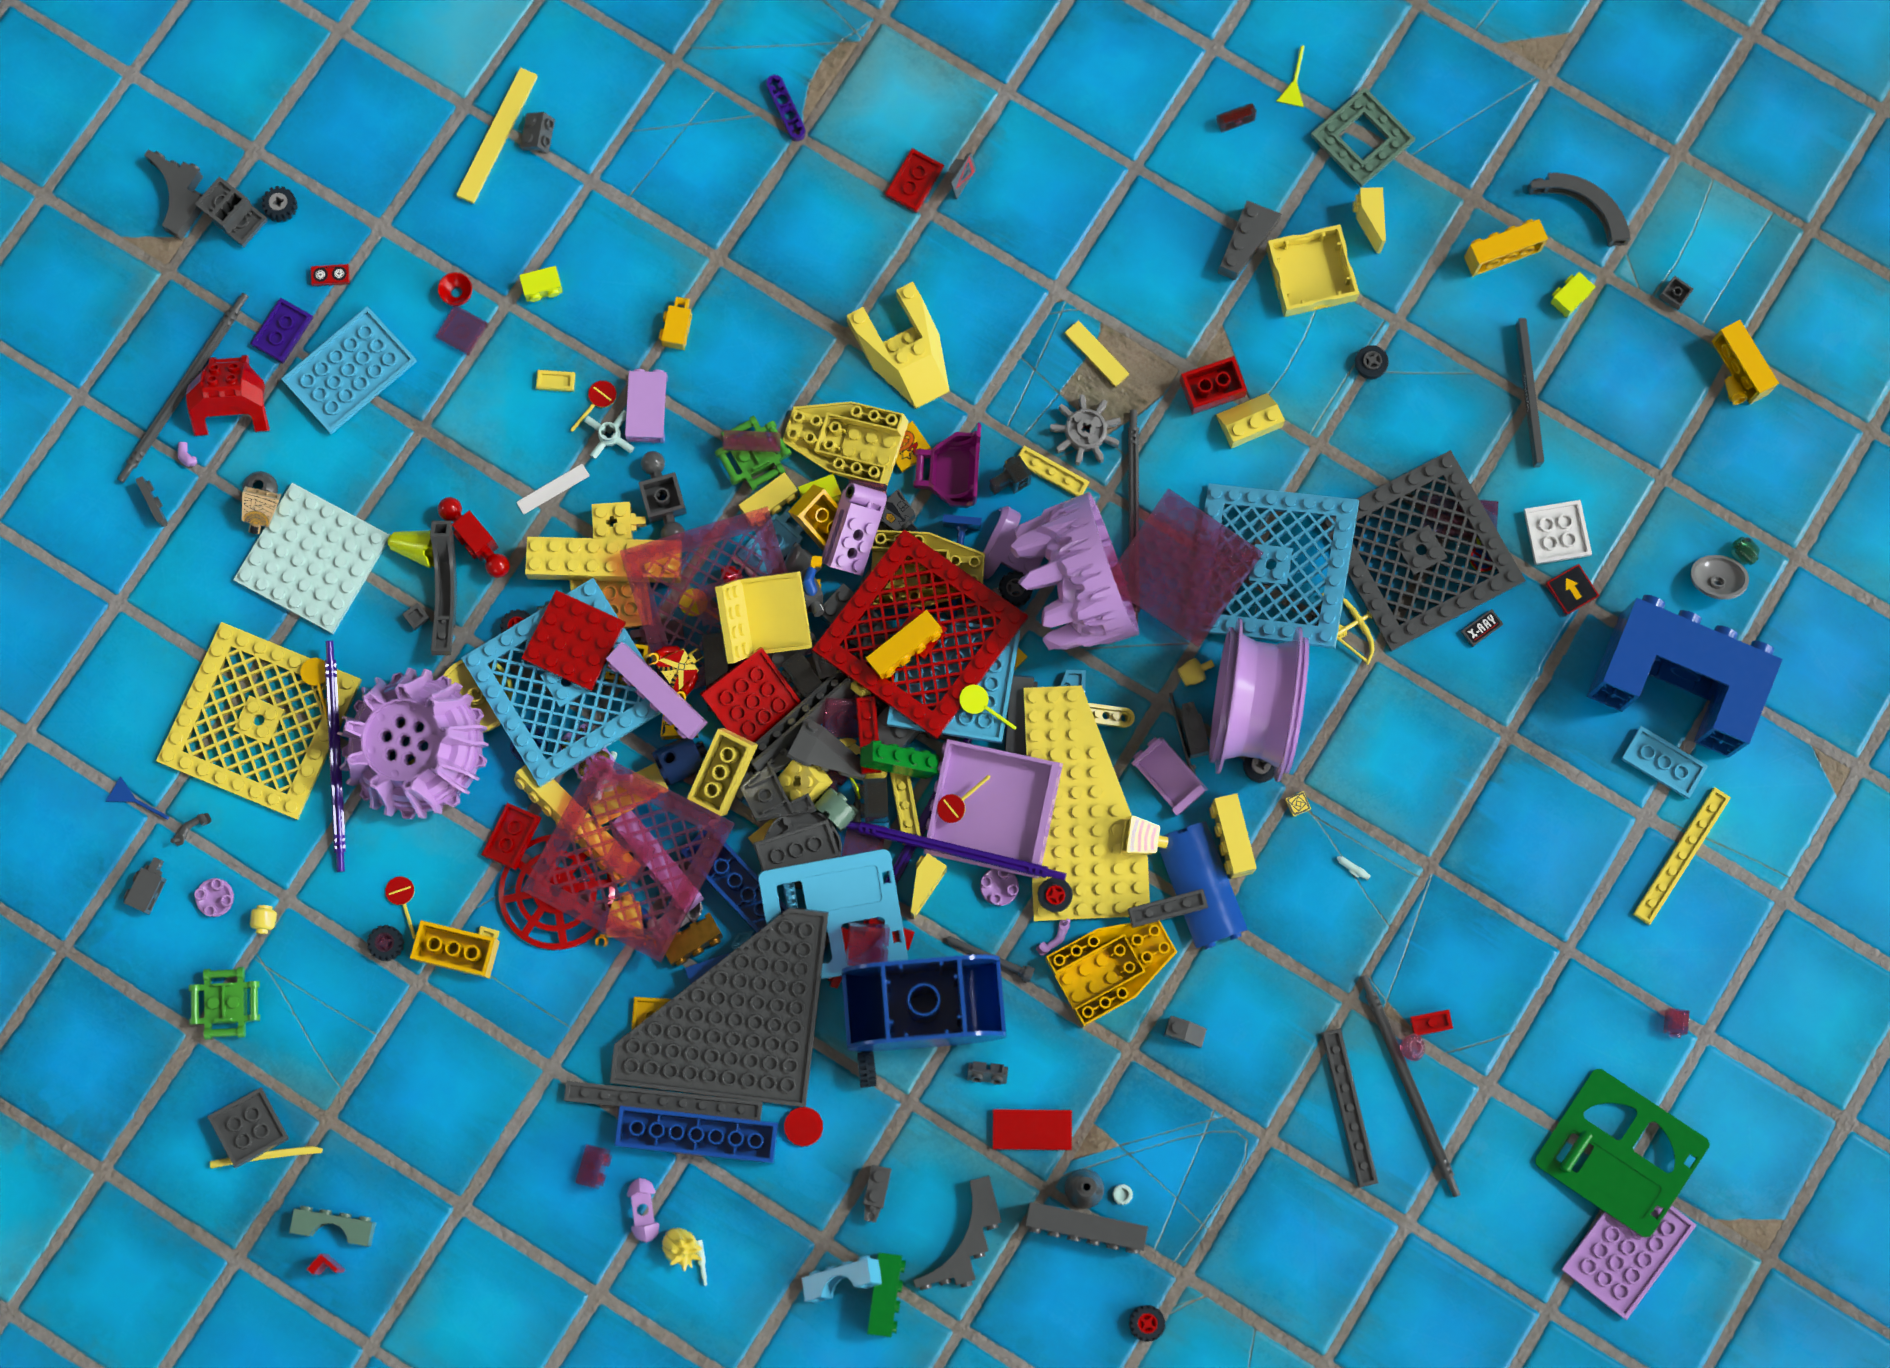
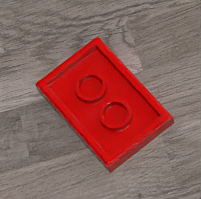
M912 148L887 189L885 196L918 213L943 171L944 165Z
M507 803L481 855L516 870L542 818Z

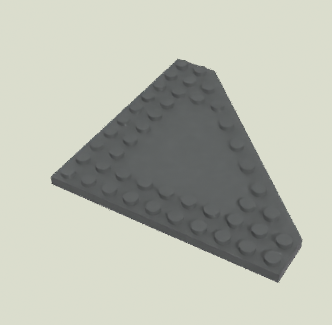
M789 907L614 1044L610 1083L806 1107L829 912Z

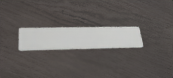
M580 464L517 501V505L522 513L526 514L589 477V473L584 465Z

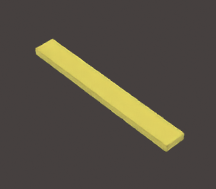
M520 67L456 194L458 198L472 204L475 203L538 78L537 74Z
M1716 787L1711 790L1632 915L1648 925L1652 923L1731 797Z

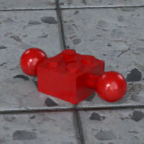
M446 497L442 499L438 504V514L443 520L454 522L452 524L454 528L453 534L460 544H466L464 547L473 559L478 558L480 562L484 559L486 560L485 568L490 576L494 578L505 576L510 569V563L506 556L494 553L498 546L493 537L470 510L464 515L461 514L462 505L456 498Z

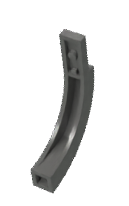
M432 521L430 538L435 569V612L431 654L451 655L457 604L454 535L451 521Z

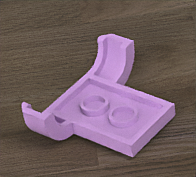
M1009 506L999 508L1001 515L983 551L985 553L983 579L985 580L994 574L1000 563L1017 571V573L1022 572L1023 575H1026L1028 572L1038 568L1044 557L1017 559L1012 554L1011 545L1017 540L1015 528L1019 525L1021 514Z

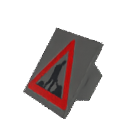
M970 152L965 156L964 160L955 159L949 168L953 174L950 183L955 199H958L976 171Z

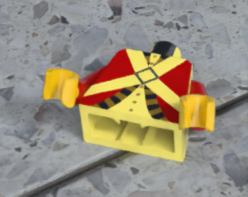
M663 646L653 653L646 654L645 658H652V662L648 665L656 664L672 688L686 700V696L693 690L698 679L697 672L699 670L695 663L703 658L699 649L696 648L687 654L684 648Z

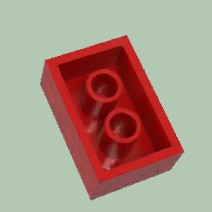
M1234 356L1182 373L1179 380L1192 414L1243 398L1247 393L1246 385Z

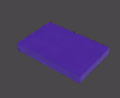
M280 298L252 340L251 346L284 364L312 321L313 316Z

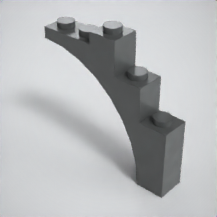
M989 1176L970 1181L972 1214L962 1243L953 1256L941 1267L928 1275L915 1279L916 1288L920 1287L922 1291L932 1288V1283L939 1282L940 1285L951 1283L950 1278H954L956 1285L960 1284L961 1288L973 1285L972 1281L976 1279L970 1256H973L974 1259L985 1257V1252L989 1251L983 1228L986 1227L987 1231L999 1228L998 1224L1002 1223Z

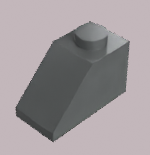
M1170 1016L1164 1037L1202 1048L1207 1029L1190 1021Z

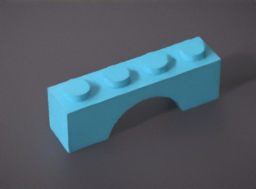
M870 1256L859 1257L856 1262H843L842 1266L826 1267V1271L823 1272L812 1271L809 1273V1276L802 1277L805 1302L813 1303L832 1299L837 1284L844 1278H848L853 1286L866 1289L882 1284L879 1261L870 1259Z

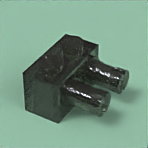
M1019 455L1016 458L1013 456L1007 459L1003 465V472L989 480V488L994 495L1007 487L1011 488L1015 494L1031 484L1032 474Z

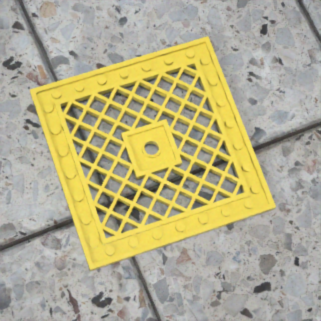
M221 622L156 762L298 820L329 754L328 720L325 717L322 703L317 694L318 689L315 686H311L312 690L302 693L300 685L305 684L303 679L298 681L295 675L301 676V667L310 658ZM243 652L254 657L245 659ZM240 654L242 661L233 665L230 657ZM227 660L229 667L223 669V666ZM261 660L271 664L263 667ZM257 661L259 669L250 672L247 664ZM244 666L247 674L237 677L235 669ZM278 667L288 671L280 674ZM274 668L277 676L267 679L265 671ZM337 669L339 726L341 728L344 721L342 716H346L362 680ZM231 671L234 679L225 682L222 674ZM262 673L264 681L255 684L252 676ZM292 675L294 683L285 686L282 678ZM219 677L221 684L215 686L216 681ZM249 678L251 686L242 689L239 681ZM279 680L282 688L272 691L270 683ZM326 681L321 686L322 691L326 689ZM236 683L239 691L229 695L227 686ZM266 685L269 693L259 696L257 688ZM296 687L299 695L289 698L287 690ZM223 688L226 696L216 699L214 691ZM253 690L256 698L249 695L246 701L244 694ZM284 692L286 700L277 704L274 696ZM211 694L213 701L207 703L209 696ZM314 694L317 702L307 706L305 697ZM241 695L243 704L234 707L231 699ZM271 697L273 705L262 700ZM301 699L304 707L294 711L292 703ZM228 700L230 709L221 712L219 704ZM289 705L291 713L284 715L286 711L280 707ZM215 706L218 714L208 717L206 709ZM319 707L321 715L312 718L309 710ZM243 709L238 718L236 711ZM203 712L205 719L198 721ZM306 712L309 720L299 723L296 715ZM233 713L235 721L226 724L223 716ZM257 716L264 717L262 725H255L254 721ZM293 717L296 725L286 728L284 720ZM220 718L222 726L213 729L210 721ZM321 720L316 730L314 722ZM207 723L209 731L200 735L198 726ZM281 723L283 730L276 733ZM311 724L313 732L304 736L301 727ZM235 726L233 731L239 734L230 736L228 728ZM298 729L300 738L291 741L289 732ZM195 730L197 736L190 739L193 731ZM224 730L227 738L218 742L215 734ZM285 734L288 742L278 746L276 737ZM212 736L214 744L205 747L202 739ZM245 736L257 741L248 744ZM242 737L244 746L235 749L233 741ZM313 737L308 747L306 740ZM199 741L201 749L192 752L189 744ZM273 741L275 748L266 751L263 743L270 746ZM303 742L305 750L296 753L293 745ZM229 743L232 751L222 754L220 746ZM260 745L262 753L253 756L250 748ZM290 746L293 755L283 758L280 750ZM216 748L219 756L209 759L207 751ZM247 750L249 758L240 761L237 753ZM277 752L280 760L270 764L267 755ZM203 753L206 761L196 757V755ZM234 755L236 763L227 767L224 758ZM305 755L300 765L298 757ZM264 757L267 765L257 768L255 760ZM294 759L297 767L288 771L285 762ZM221 760L223 768L213 763ZM251 762L254 770L245 774L242 765ZM282 764L284 773L275 776L272 768ZM238 767L241 775L230 770ZM269 769L271 778L262 781L259 773ZM296 773V776L292 782L290 775ZM256 774L258 782L251 780L248 777ZM287 777L289 785L280 788L277 780ZM274 782L276 789L268 787L266 784Z

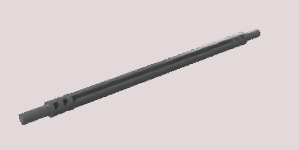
M242 293L234 306L229 308L126 461L127 465L117 478L119 481L124 483L132 470L137 468L186 395L188 385L202 371L239 316V311L248 299V295Z
M1132 409L1130 410V427L1128 428L1129 595L1138 623V613H1140L1139 428L1137 427V410Z
M1367 974L1360 977V980L1367 994L1366 999L1444 1180L1446 1179L1453 1198L1461 1194L1453 1178L1455 1176L1377 992H1374Z

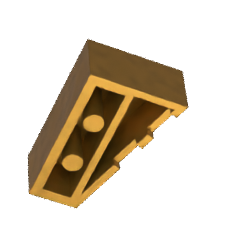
M710 912L705 915L706 918L697 923L693 922L689 928L682 932H677L660 943L672 966H681L687 962L686 958L692 955L696 957L704 952L703 949L707 946L714 947L721 943L720 939L723 938V935Z

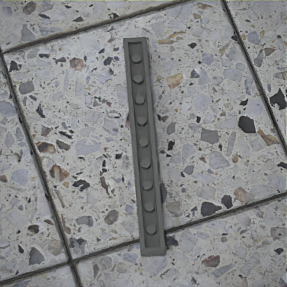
M574 1081L566 1082L564 1101L616 1107L627 1106L761 1121L763 1106L761 1101Z

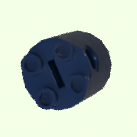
M687 737L685 739L680 738L652 752L667 786L697 774L703 763L702 758L707 754L702 741L695 744L693 739Z

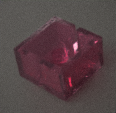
M849 922L847 937L849 944H847L846 950L847 965L854 966L888 962V948L886 946H889V926L886 924Z

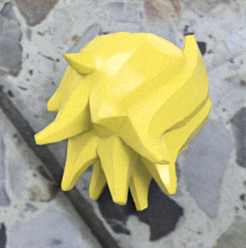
M671 1228L667 1231L662 1241V1249L666 1258L671 1261V1265L678 1263L683 1271H686L687 1264L692 1268V1260L702 1261V1258L696 1255L702 1247L696 1243V1239L691 1232L683 1228Z

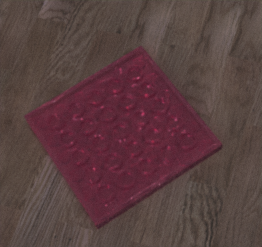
M1168 488L1111 572L1120 595L1199 648L1264 552Z

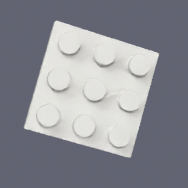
M1581 500L1524 509L1535 565L1592 555Z

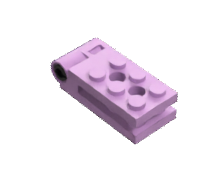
M849 483L846 489H843L822 555L823 564L863 576L886 505L887 495L885 492L855 483Z

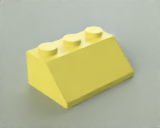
M1268 393L1216 414L1231 449L1283 427L1285 422L1277 403Z

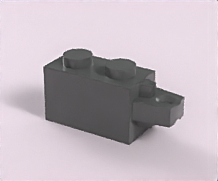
M1194 702L1182 704L1183 718L1180 723L1190 759L1208 755L1209 743L1202 715L1198 714Z
M154 857L150 866L146 865L145 868H141L140 871L135 873L133 877L134 883L124 896L125 904L150 915L167 879L162 877L163 872L160 871L164 861Z
M872 1165L863 1203L865 1205L864 1220L876 1223L880 1210L884 1207L892 1169Z

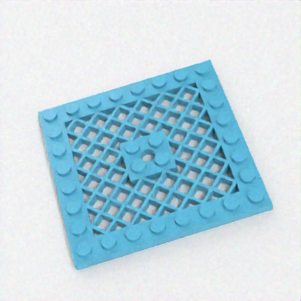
M1209 484L1183 629L1185 631L1226 635L1228 628H1235L1237 619L1241 618L1243 623L1242 634L1251 639L1289 642L1292 641L1296 628L1302 627L1303 637L1308 638L1309 646L1335 649L1359 500ZM1237 507H1242V508H1247V509L1241 513V511H1240ZM1235 509L1239 515L1230 521L1226 514ZM1256 509L1266 511L1260 515ZM1254 511L1258 517L1249 523L1245 516ZM1275 511L1285 513H1283L1281 516H1278ZM1272 513L1276 519L1267 524L1263 518ZM1293 513L1304 515L1297 519V517ZM1291 515L1295 521L1286 527L1282 520ZM1312 515L1322 517L1316 521ZM1224 517L1228 523L1222 527ZM1310 517L1314 523L1305 529L1301 522ZM1243 519L1247 525L1238 531L1234 524ZM1328 519L1332 526L1324 531L1320 524ZM1261 521L1265 527L1257 533L1253 526ZM1280 523L1284 529L1275 535L1271 528ZM1299 525L1303 531L1294 537L1290 530ZM1232 527L1236 533L1227 539L1223 532ZM1317 527L1321 534L1313 539L1309 532ZM1250 529L1254 536L1246 541L1242 534ZM1269 531L1273 537L1264 543L1261 536ZM1332 531H1334L1333 540L1328 536ZM1288 533L1292 539L1283 545L1279 538ZM1221 535L1225 541L1219 545ZM1306 535L1310 542L1302 547L1298 540ZM1240 537L1243 544L1235 549L1231 542ZM1325 537L1329 544L1321 549L1317 542ZM1258 539L1261 544H1255L1253 551L1250 544ZM1277 541L1281 547L1270 545ZM1295 543L1299 550L1293 554V548L1289 547ZM1229 545L1233 551L1224 557L1220 550ZM1314 545L1318 552L1310 557L1306 550ZM1247 547L1251 554L1243 559L1239 552ZM1331 549L1330 558L1328 559L1325 552ZM1218 553L1222 559L1216 563ZM1303 553L1308 560L1299 565L1295 559ZM1236 555L1240 562L1232 567L1228 560ZM1322 555L1327 562L1318 568L1313 561ZM1253 558L1250 569L1246 563ZM1269 561L1277 563L1276 567L1272 570L1266 568ZM1293 562L1297 568L1290 572ZM1226 563L1229 570L1221 575L1217 568ZM1311 563L1316 570L1307 576L1302 569ZM1244 565L1248 572L1239 577L1235 571ZM1328 567L1327 577H1325L1321 571ZM1215 571V573L1218 575V578L1212 582L1213 574ZM1301 572L1305 578L1296 584L1291 577ZM1233 573L1237 580L1228 585L1224 579ZM1319 574L1323 581L1315 586L1311 579ZM1248 577L1249 581L1253 583L1249 587H1247L1243 582ZM1290 580L1294 586L1285 592L1281 586L1288 587ZM1222 581L1226 588L1217 593L1214 586ZM1308 582L1312 589L1304 594L1300 587ZM1241 583L1245 590L1236 595L1232 589ZM1262 584H1268L1272 586L1266 590ZM1325 585L1324 595L1322 596L1319 589ZM1260 586L1264 592L1255 598L1251 591ZM1279 588L1283 594L1274 600L1270 593ZM1212 590L1215 596L1209 600L1210 592ZM1297 590L1301 597L1293 602L1289 595ZM1230 591L1234 598L1225 603L1221 597ZM1316 592L1320 599L1311 604L1308 597ZM1249 594L1253 600L1244 606L1240 599ZM1268 596L1272 602L1263 608L1259 601ZM1286 598L1290 605L1282 610L1278 603ZM1219 599L1223 606L1214 611L1210 605ZM1305 600L1310 607L1300 612L1296 606ZM1238 602L1242 608L1233 614L1229 607ZM1257 604L1261 610L1252 616L1248 609ZM1322 604L1321 613L1319 614L1315 608ZM1275 606L1279 613L1270 618L1267 611ZM1294 608L1299 615L1289 620L1285 614ZM1227 609L1230 615H1222L1221 613ZM1313 610L1317 618L1309 623L1304 616ZM1246 612L1250 618L1239 616ZM1264 614L1268 620L1258 618ZM1283 616L1287 622L1277 620ZM1302 618L1306 624H1297L1296 622Z
M594 578L566 594L618 618ZM548 605L461 657L539 787L544 786L661 714L660 711L656 712L649 706L651 702L647 698L641 701L642 698L638 695L637 702L627 700L629 691L635 692L637 689L628 684L627 686L617 684L619 675L622 674L619 671L615 673L612 669L607 668L609 661L606 662L602 670L601 679L596 682V684H599L597 693L589 692V690L574 683L564 687L562 685L563 678L535 665L525 664L526 661L521 660V663L512 661L514 652L524 654ZM623 628L614 648L621 642L626 643L644 660L626 629ZM526 643L524 650L518 649L519 646ZM509 653L508 660L501 659V657ZM498 662L506 664L504 673L495 671ZM511 665L520 667L518 676L509 674ZM524 668L533 670L531 679L522 677ZM537 671L544 672L540 675L543 681L535 680ZM606 672L616 674L613 683L604 681ZM495 675L503 677L501 685ZM507 678L516 680L514 689L505 687ZM520 681L529 682L527 692L518 690ZM534 684L543 685L541 694L531 693ZM603 685L612 687L610 696L601 694ZM546 688L549 689L553 697L545 696ZM616 688L625 690L623 699L614 697ZM504 691L513 693L511 701ZM517 694L526 696L524 705L515 703ZM586 695L596 697L594 706L584 704ZM582 696L580 703L573 702ZM530 697L539 698L537 708L528 706ZM600 698L609 700L607 709L598 708ZM543 700L553 701L550 711L541 709ZM613 701L622 703L620 712L611 710ZM556 703L560 709L565 706L564 714L554 712ZM626 704L633 705V707L624 712ZM570 705L579 707L577 717L568 715ZM514 707L523 709L521 717ZM583 708L592 710L590 719L581 718ZM527 710L536 712L534 721L525 719ZM596 711L606 713L603 722L594 721ZM540 713L549 714L547 724L538 722ZM609 714L617 716L608 721ZM553 716L562 717L560 727L551 725ZM566 719L576 720L573 730L564 728ZM580 721L589 723L587 733L577 731ZM524 723L532 724L531 733L528 731ZM593 724L600 726L591 732ZM536 726L546 728L544 737L534 735ZM550 729L559 730L557 740L548 738ZM563 732L572 733L570 743L561 741ZM576 734L584 736L575 742ZM534 739L542 741L540 749ZM546 742L555 743L553 753L544 751ZM560 745L568 746L558 752ZM544 755H546V756H551V757L548 758V759H545Z

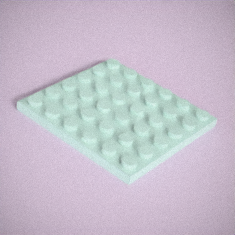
M291 483L277 506L269 527L265 526L233 580L334 634L386 547L390 535Z

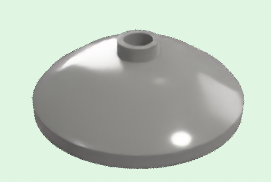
M1710 555L1700 558L1694 563L1690 573L1693 585L1706 596L1715 599L1736 598L1745 592L1749 583L1746 569L1736 560L1721 555Z

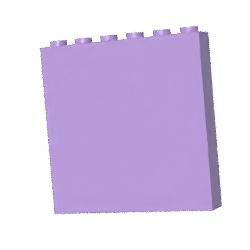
M947 739V742H944L942 747V754H944L943 762L940 761L938 766L940 773L939 781L936 780L934 785V792H936L935 800L932 799L930 804V811H932L931 819L928 818L926 823V830H928L927 838L1042 865L1063 763ZM987 775H990V779L964 800L966 810L961 820L956 823H948L939 817L937 805L943 796L954 794L961 798ZM924 849L923 853H928L930 855L983 866L1014 874L1039 878V876L1030 875L1027 873L1018 872L928 849Z

